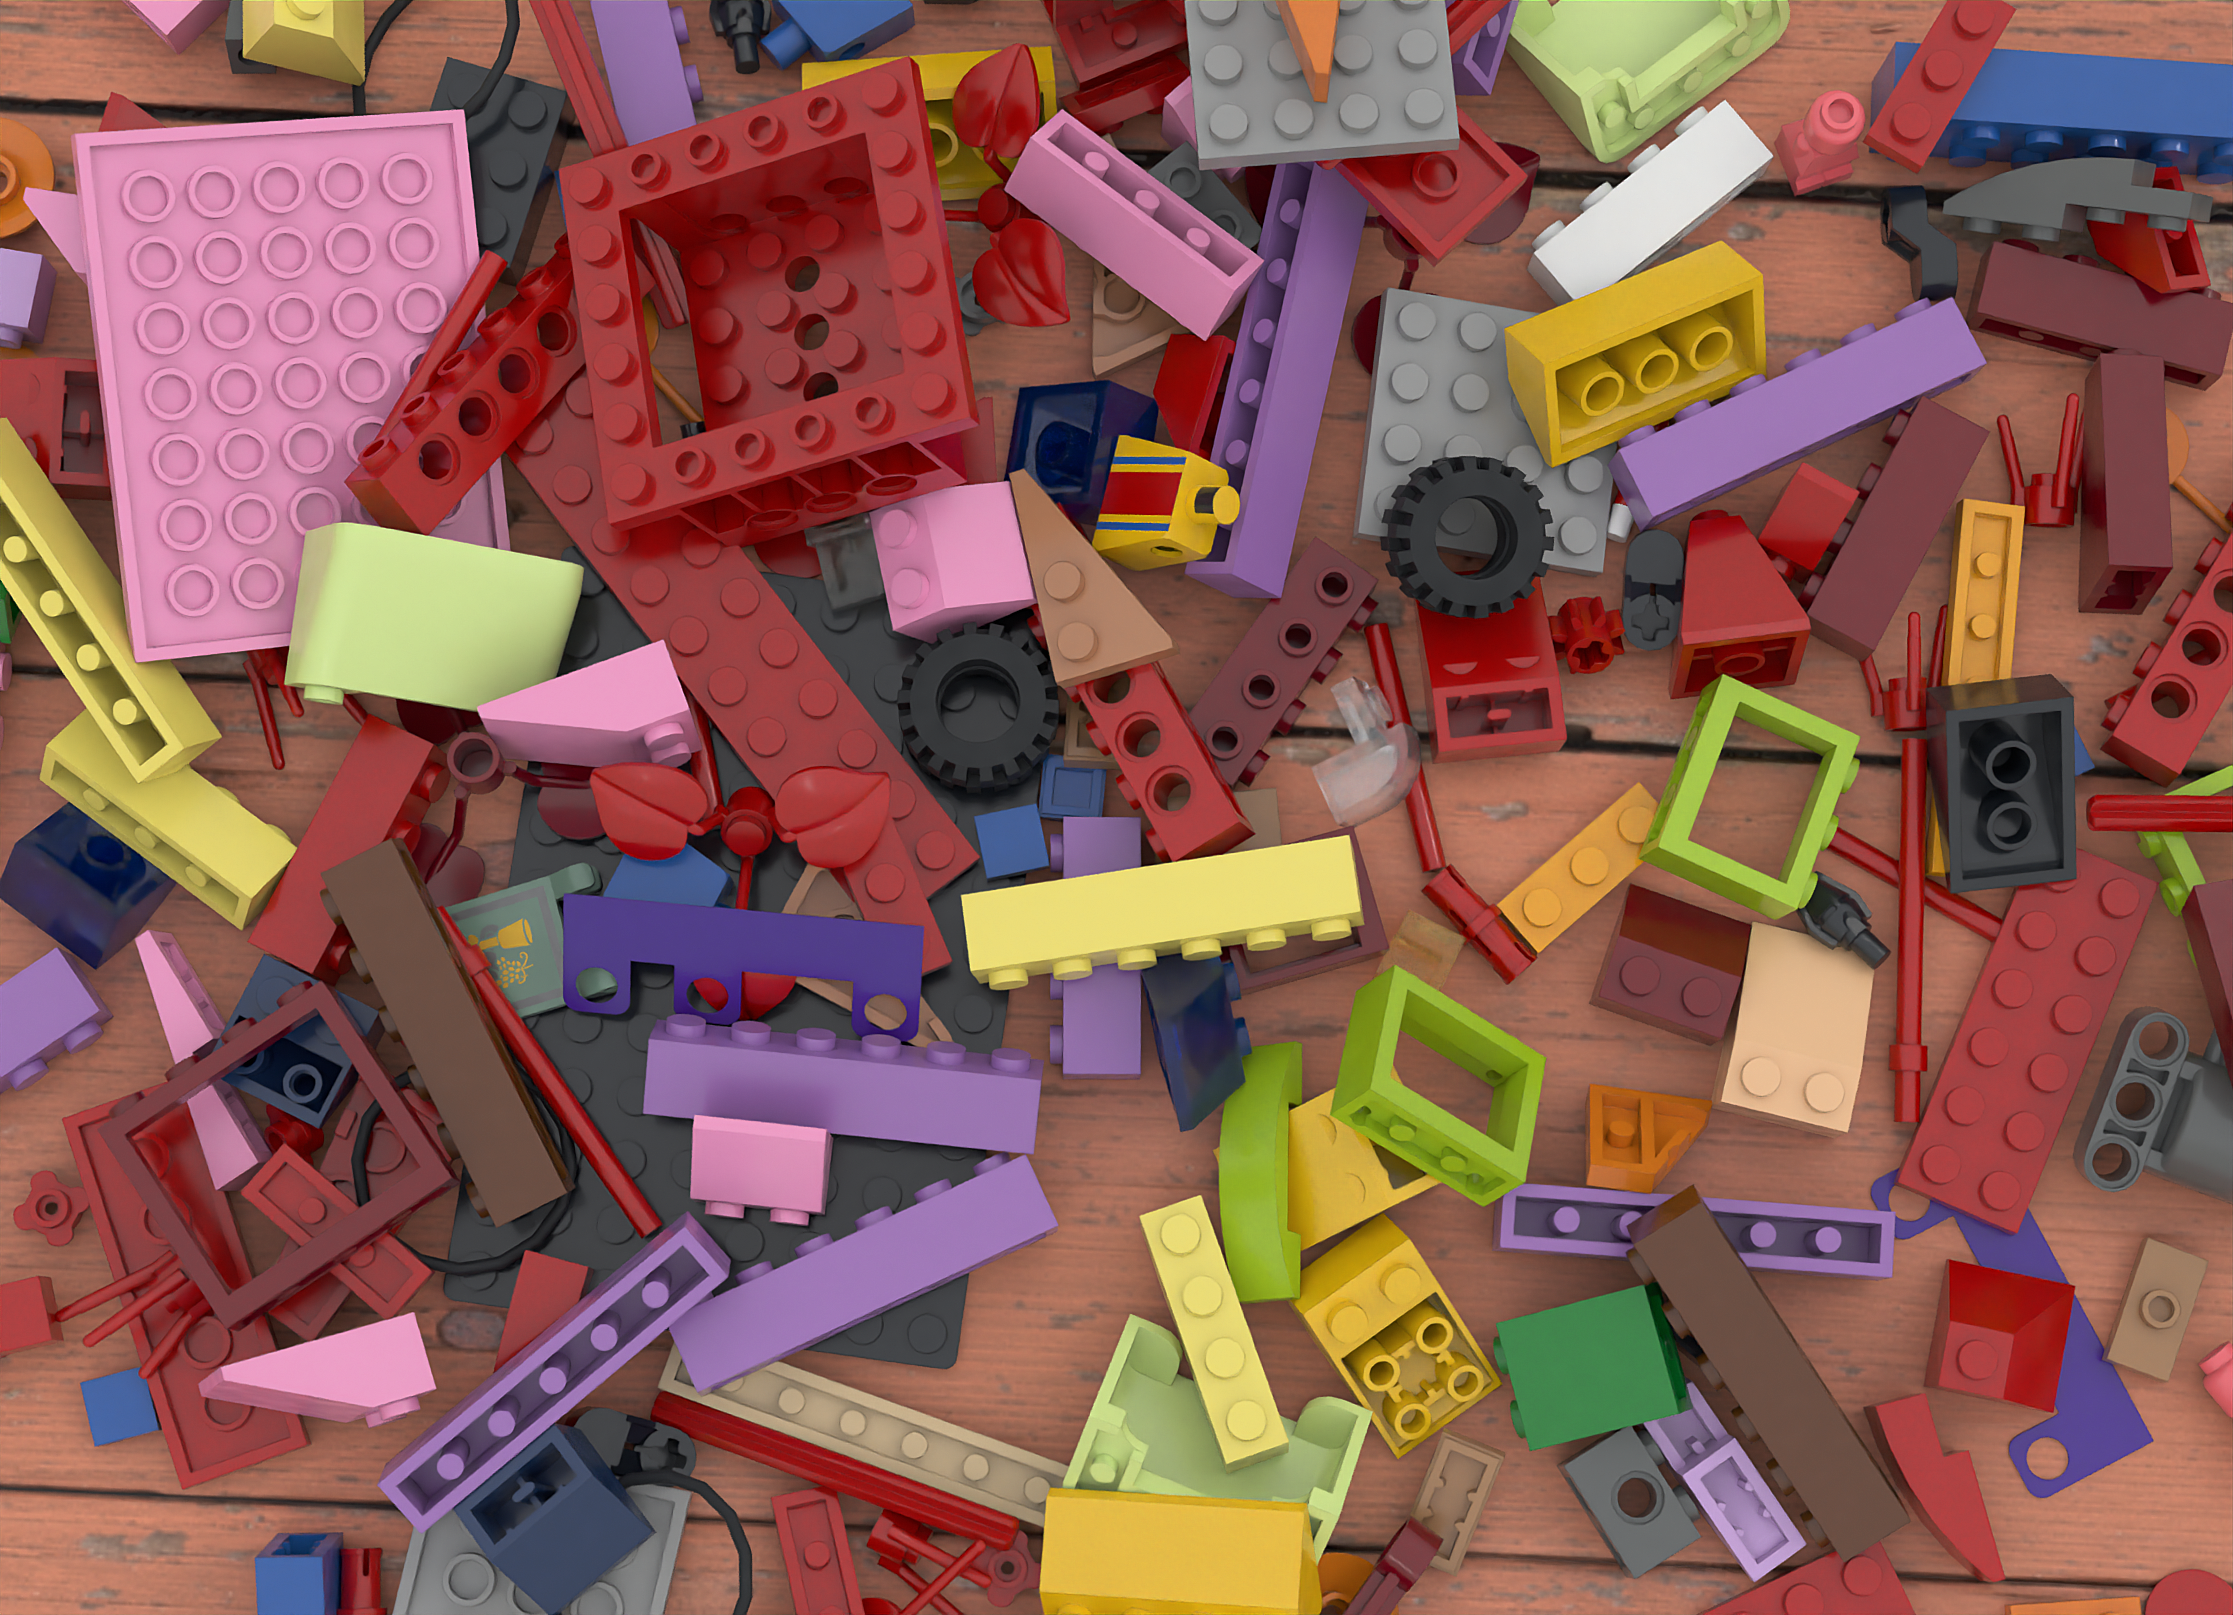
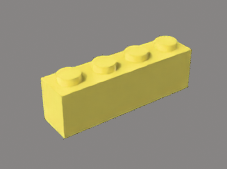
M87 708L46 745L40 774L42 782L241 931L267 906L297 847L292 844L290 838L280 828L271 824H265L243 808L236 796L229 790L219 786L215 787L191 769L189 763L176 773L138 784Z
M1198 1195L1139 1216L1145 1243L1226 1473L1228 1474L1288 1453V1437L1202 1196Z

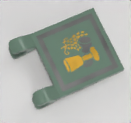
M579 863L551 875L458 903L445 909L470 945L478 944L492 964L488 971L521 1019L566 1006L563 1000V915L559 901L564 900V893L580 895L595 893L602 888L599 871L595 866H590L588 863ZM593 967L583 970L576 979V988L585 999L615 993L618 989L614 976L602 968Z

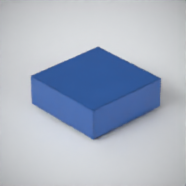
M1048 754L1043 761L1038 810L1040 820L1063 822L1064 817H1102L1107 769L1064 767V755Z
M1037 803L974 816L987 882L1050 869Z
M141 1367L80 1383L95 1447L162 1430L147 1380L141 1379L138 1375Z

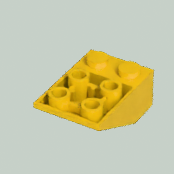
M1392 1065L1390 1077L1399 1082L1400 1084H1402L1394 1066ZM1335 1088L1289 1111L1287 1230L1301 1234V1251L1442 1183L1332 1117L1330 1112ZM1220 1147L1212 1150L1218 1164Z
M1384 1213L1375 1217L1300 1271V1299L1287 1300V1302L1358 1405L1373 1411L1370 1422L1397 1459L1503 1384L1410 1238Z

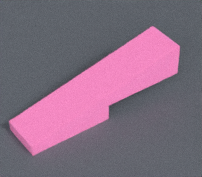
M147 930L135 938L175 1065L195 1054H199L201 1059H204L212 1053L227 1024L171 933ZM219 1079L187 1100L215 1190L240 1191L274 1154L267 1146L262 1130L236 1087Z

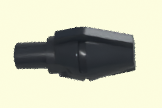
M711 0L709 7L710 22L716 37H724L727 45L733 49L735 68L740 74H752L760 69L757 46L759 41H761V36L768 35L770 31L772 9L768 0Z
M1815 871L1814 873L1818 875L1814 892L1805 907L1796 910L1807 932L1831 950L1840 946L1846 951L1853 950L1873 970L1878 968L1890 956L1891 951L1870 932L1872 925L1867 920L1871 918L1872 912L1856 891L1819 871Z

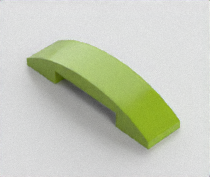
M1297 1041L1240 1048L1226 1093L1219 1148L1220 1215L1228 1269L1239 1303L1242 1304L1300 1299L1301 1234L1287 1230L1289 1108L1302 1105V1043Z

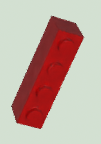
M369 713L252 932L248 943L335 987L340 975L346 974L352 968L353 963L349 955V949L356 945L345 923L337 926L327 913L320 897V891L327 887L320 873L391 838H403L411 855L419 842L421 835L420 824L431 803L437 802L449 785L451 771L447 764V754L436 745Z

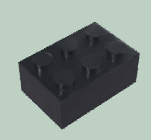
M447 57L430 111L460 110L480 89L491 69ZM505 73L502 75L490 98L466 122V133L479 256L481 259L484 252L488 250L505 259L508 265L498 282L516 287L517 283L524 276L555 181L554 171L559 169L576 114L566 91Z

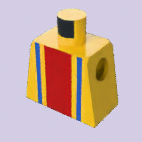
M1119 435L1092 546L1101 556L1133 571L1205 559L1212 550L1217 525H1228L1236 520L1240 511L1239 495L1233 487L1228 486L1229 476L1227 470L1183 449L1127 435Z

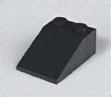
M2052 674L1925 688L1927 752L1947 890L1952 894L2077 879L2074 697Z

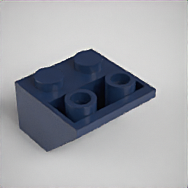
M264 954L221 1036L245 1019L254 1017L257 1022H260L278 1010L280 1007L276 1000L297 984L310 980L314 986L319 981ZM336 990L374 1050H376L386 1030L378 1010ZM318 1013L220 1079L321 1129L358 1082L359 1072L321 1014ZM220 1038L212 1053L224 1045Z
M557 1423L552 1424L452 1508L490 1562L548 1615H558L656 1533L582 1430Z

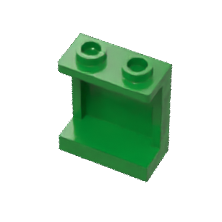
M1657 1281L1647 1286L1644 1284L1496 1323L1499 1336L1493 1339L1496 1362L1502 1374L1510 1375L1516 1400H1512L1510 1403L1512 1422L1518 1436L1521 1439H1527L1530 1451L1677 1415L1693 1409L1672 1328L1661 1308L1664 1299Z

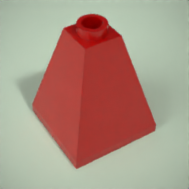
M1719 509L1707 510L1697 514L1689 523L1684 546L1681 608L1678 631L1673 642L1668 686L1670 700L1700 696L1702 689L1722 674L1755 689L1795 685L1811 632L1809 617L1740 515L1729 516L1728 512Z

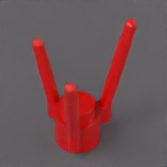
M2075 393L2069 394L2066 399L2056 474H2032L2031 486L2025 487L2008 416L2001 414L1996 419L2011 488L2010 504L2025 506L2024 526L2039 528L2074 527L2075 514L2078 513V492L2082 479L2084 432L2083 408L2076 435L2079 396Z
M1944 604L1939 609L1928 680L1926 677H1921V617L1918 612H1911L1908 615L1907 677L1889 679V691L1884 692L1872 654L1864 662L1859 661L1870 695L1871 717H1884V731L1927 730L1925 688L1941 686L1948 605Z
M289 646L247 650L245 653L248 659L242 665L252 684L272 765L276 770H282L285 767V760L266 680L268 684H278L293 716L299 718L304 715V707L298 697L296 688L284 685ZM344 694L343 707L362 727L368 713L352 694Z
M169 1250L152 1264L58 1310L55 1313V1319L60 1323L65 1322L150 1281L148 1283L149 1291L104 1321L102 1325L83 1338V1345L91 1348L158 1301L171 1315L182 1307L185 1310L139 1369V1377L141 1379H148L161 1362L166 1359L193 1323L212 1307L178 1254L174 1255Z
M884 1508L870 1534L866 1547L881 1555L877 1565L899 1576L913 1590L920 1594L929 1583L909 1567L905 1561L916 1566L923 1556L946 1569L957 1558L929 1543L934 1530L924 1526L926 1523ZM971 1565L958 1575L982 1588H988L992 1583L988 1575L973 1568ZM940 1593L929 1602L942 1615H964Z

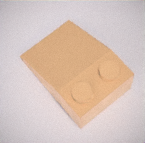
M1752 921L1750 923L1751 929L1742 979L1731 1009L1711 1097L1712 1108L1831 1138L1848 1133L1862 1070L1874 970L1853 950L1846 951L1841 946L1831 950L1811 935Z

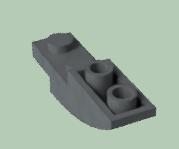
M2076 158L2033 164L1999 174L1972 185L1944 201L1942 214L1963 217L1962 230L2000 235L2001 224L2009 223L2023 225L2021 235L2023 238L2059 242L2061 230L2083 233L2085 217L2086 220L2124 224L2126 212L2148 215L2146 227L2185 232L2187 220L2209 223L2213 197L2193 192L2152 188L2156 164L2122 158Z

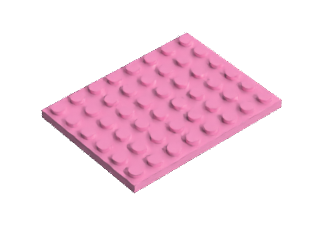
M464 109L78 133L71 136L127 632L135 663L290 646L306 531L339 522L380 527L344 481L360 464L357 460L360 452L375 440L480 261ZM485 304L457 352L467 349L480 335L477 332V327L486 318ZM459 409V422L462 427L463 417ZM420 452V453H419V465H420V468H421V470H422V469H423V457H422V454H421V452ZM501 456L428 536L511 551Z

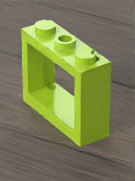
M1722 674L1701 691L1638 859L1774 920L1798 908H1804L1817 884L1818 875L1812 872L1819 850L1824 851L1828 847L1837 830L1839 817L1834 815L1833 811L1840 793L1845 794L1849 790L1859 769L1860 760L1855 758L1854 754L1861 736ZM1734 716L1823 756L1777 880L1688 840Z
M1395 964L1355 993L1330 1115L1482 1207H1485L1525 1183L1546 1057ZM1399 1030L1494 1087L1486 1135L1390 1077Z

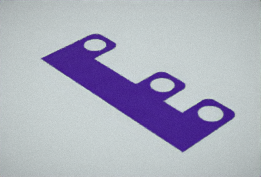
M564 893L563 1000L569 1008L576 1011L621 1014L630 1005L631 961L674 965L675 1013L696 1015L704 1018L706 1023L729 1025L736 1022L741 1014L742 971L852 981L851 1025L854 1032L861 1037L881 1034L893 1036L900 1041H908L917 1035L919 1029L924 926ZM596 967L610 972L617 981L618 989L615 996L603 1003H595L583 998L576 988L577 976L583 970ZM700 978L715 979L726 988L728 1002L722 1010L715 1013L698 1011L691 1006L687 999L689 985ZM877 995H892L901 1000L905 1005L907 1011L906 1019L899 1027L884 1030L877 1028L865 1016L867 1002Z
M1899 1168L1878 1178L1871 1187V1196L1879 1211L1892 1212L1889 1206V1194L1895 1185L1893 1182ZM1930 1200L1926 1214L1918 1220L1904 1221L1895 1216L1894 1236L1899 1239H1909L1954 1216L1980 1266L2069 1284L2029 1208H2027L2019 1231L2015 1235H2009ZM2075 1294L2055 1406L2059 1414L2017 1435L2009 1445V1455L2028 1491L2038 1498L2049 1497L2154 1441L2113 1364L2102 1360L2105 1349ZM2044 1437L2058 1440L2063 1444L2068 1453L2066 1470L2062 1475L2051 1480L2037 1477L2031 1472L2027 1464L2029 1447L2033 1442Z

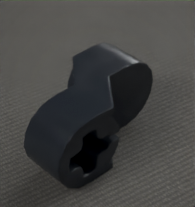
M1922 185L1884 187L1880 205L1882 244L1909 263L1913 299L1915 302L1924 298H1928L1930 302L1944 301L1951 297L1955 299L1958 285L1956 243L1928 224L1927 200L1924 187Z
M1657 528L1647 529L1636 534L1628 543L1623 572L1621 617L1625 628L1624 634L1628 641L1637 648L1647 651L1660 650L1669 645L1676 637L1682 598L1683 548L1678 539L1673 535ZM1650 583H1654L1655 596L1650 595Z
M591 1406L577 1409L568 1416L564 1423L566 1426L582 1430L615 1475L624 1476L627 1473L670 1469L690 1476L695 1468L697 1454L694 1443L687 1434L676 1428L610 1408ZM624 1444L634 1445L633 1450L623 1448ZM657 1483V1484H653V1485H656V1486H664V1487H673V1486H675V1485H672V1484H669V1483Z

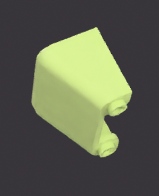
M1519 0L1505 49L1580 143L1599 161L1611 163L1626 156L1773 46L1787 28L1790 20V7L1788 0H1560L1552 7L1548 0Z
M339 522L306 531L284 685L305 688L303 699L325 704L342 705L344 694L366 693L478 712L477 706L556 678L581 595L584 567L560 560L365 524Z
M1130 1314L1064 1478L1062 1488L1307 1503L1316 1563L1318 1565L1339 1519L1373 1411L1343 1399L1331 1396L1317 1397L1305 1405L1297 1422L1280 1416L1289 1440L1288 1453L1227 1474L1195 1382L1177 1374L1183 1354L1179 1340L1172 1332L1162 1326Z

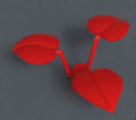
M1016 43L972 67L957 86L952 106L953 121L960 140L967 146L984 148L983 159L985 163L1003 180V183L991 186L981 195L977 210H943L945 221L976 222L984 224L989 231L993 232L989 237L993 248L984 252L977 259L972 272L974 292L982 308L994 318L1009 324L1031 328L1050 327L1065 324L1071 320L1065 291L1063 249L1056 233L1047 225L1048 223L1032 213L1025 205L1004 190L1012 172L998 158V155L1011 159L1020 157L1030 137L1037 132L1039 124L1040 94L1036 66L1029 47L1025 44Z
M621 762L595 768L590 776L591 788L605 833L619 850L631 857L647 861L665 860L674 857L685 847L688 832L701 836L717 825H721V837L724 844L734 853L741 855L735 909L747 910L755 855L763 852L769 846L774 830L784 843L797 840L802 857L810 865L818 868L844 867L863 857L877 840L887 818L891 793V779L887 772H862L837 766H814L799 770L790 775L782 783L775 802L762 788L753 786L743 787L736 790L730 796L726 807L717 805L712 815L703 821H698L707 809V792L698 780L678 768L657 763ZM742 971L741 1014L738 1020H756L775 1007L790 993L797 976ZM700 978L693 981L700 995L714 1009L720 1011L726 1006L728 992L723 984L712 978Z

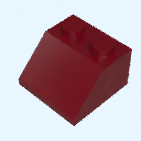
M1630 883L1589 1004L1711 1046L1723 1037L1742 979L1751 925Z

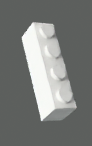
M1726 100L1709 113L1703 106L1693 111L1675 128L1674 132L1679 136L1663 150H1660L1656 144L1644 150L1627 167V170L1631 173L1628 178L1615 188L1608 182L1602 184L1580 204L1579 207L1584 212L1567 226L1561 220L1556 221L1533 241L1532 246L1536 251L1532 255L1527 271L1557 306L1643 272L1764 175L1774 157L1773 154Z

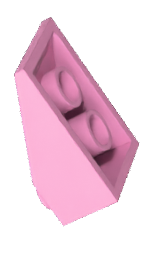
M664 639L477 706L481 720L490 738L495 742L506 759L601 767L621 762H646L676 768L690 760L691 753L702 750L690 709Z
M414 1312L220 1367L198 1383L202 1397L344 1423L366 1418L368 1428L378 1427L407 1417L406 1414L420 1410L418 1399L436 1389Z

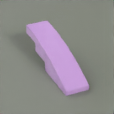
M1685 1377L1693 1409L1637 1425L1641 1430L1646 1429L1665 1458V1465L1687 1492L1697 1509L1750 1580L1756 1582L1807 1545V1543L1737 1440L1726 1432L1693 1381Z

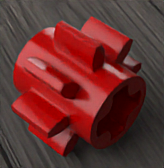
M1596 596L1594 599L1590 597L1570 598L1560 607L1557 616H1548L1556 661L1566 658L1570 674L1577 672L1592 674L1604 671L1613 661L1614 655H1623L1625 652L1620 636L1625 632L1619 609L1610 610L1605 613L1600 596Z

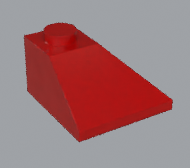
M1170 334L1152 393L1175 447L1191 452L1210 462L1236 342L1223 335H1211L1204 341L1198 335Z
M1947 1259L1923 1387L2053 1413L2076 1286Z

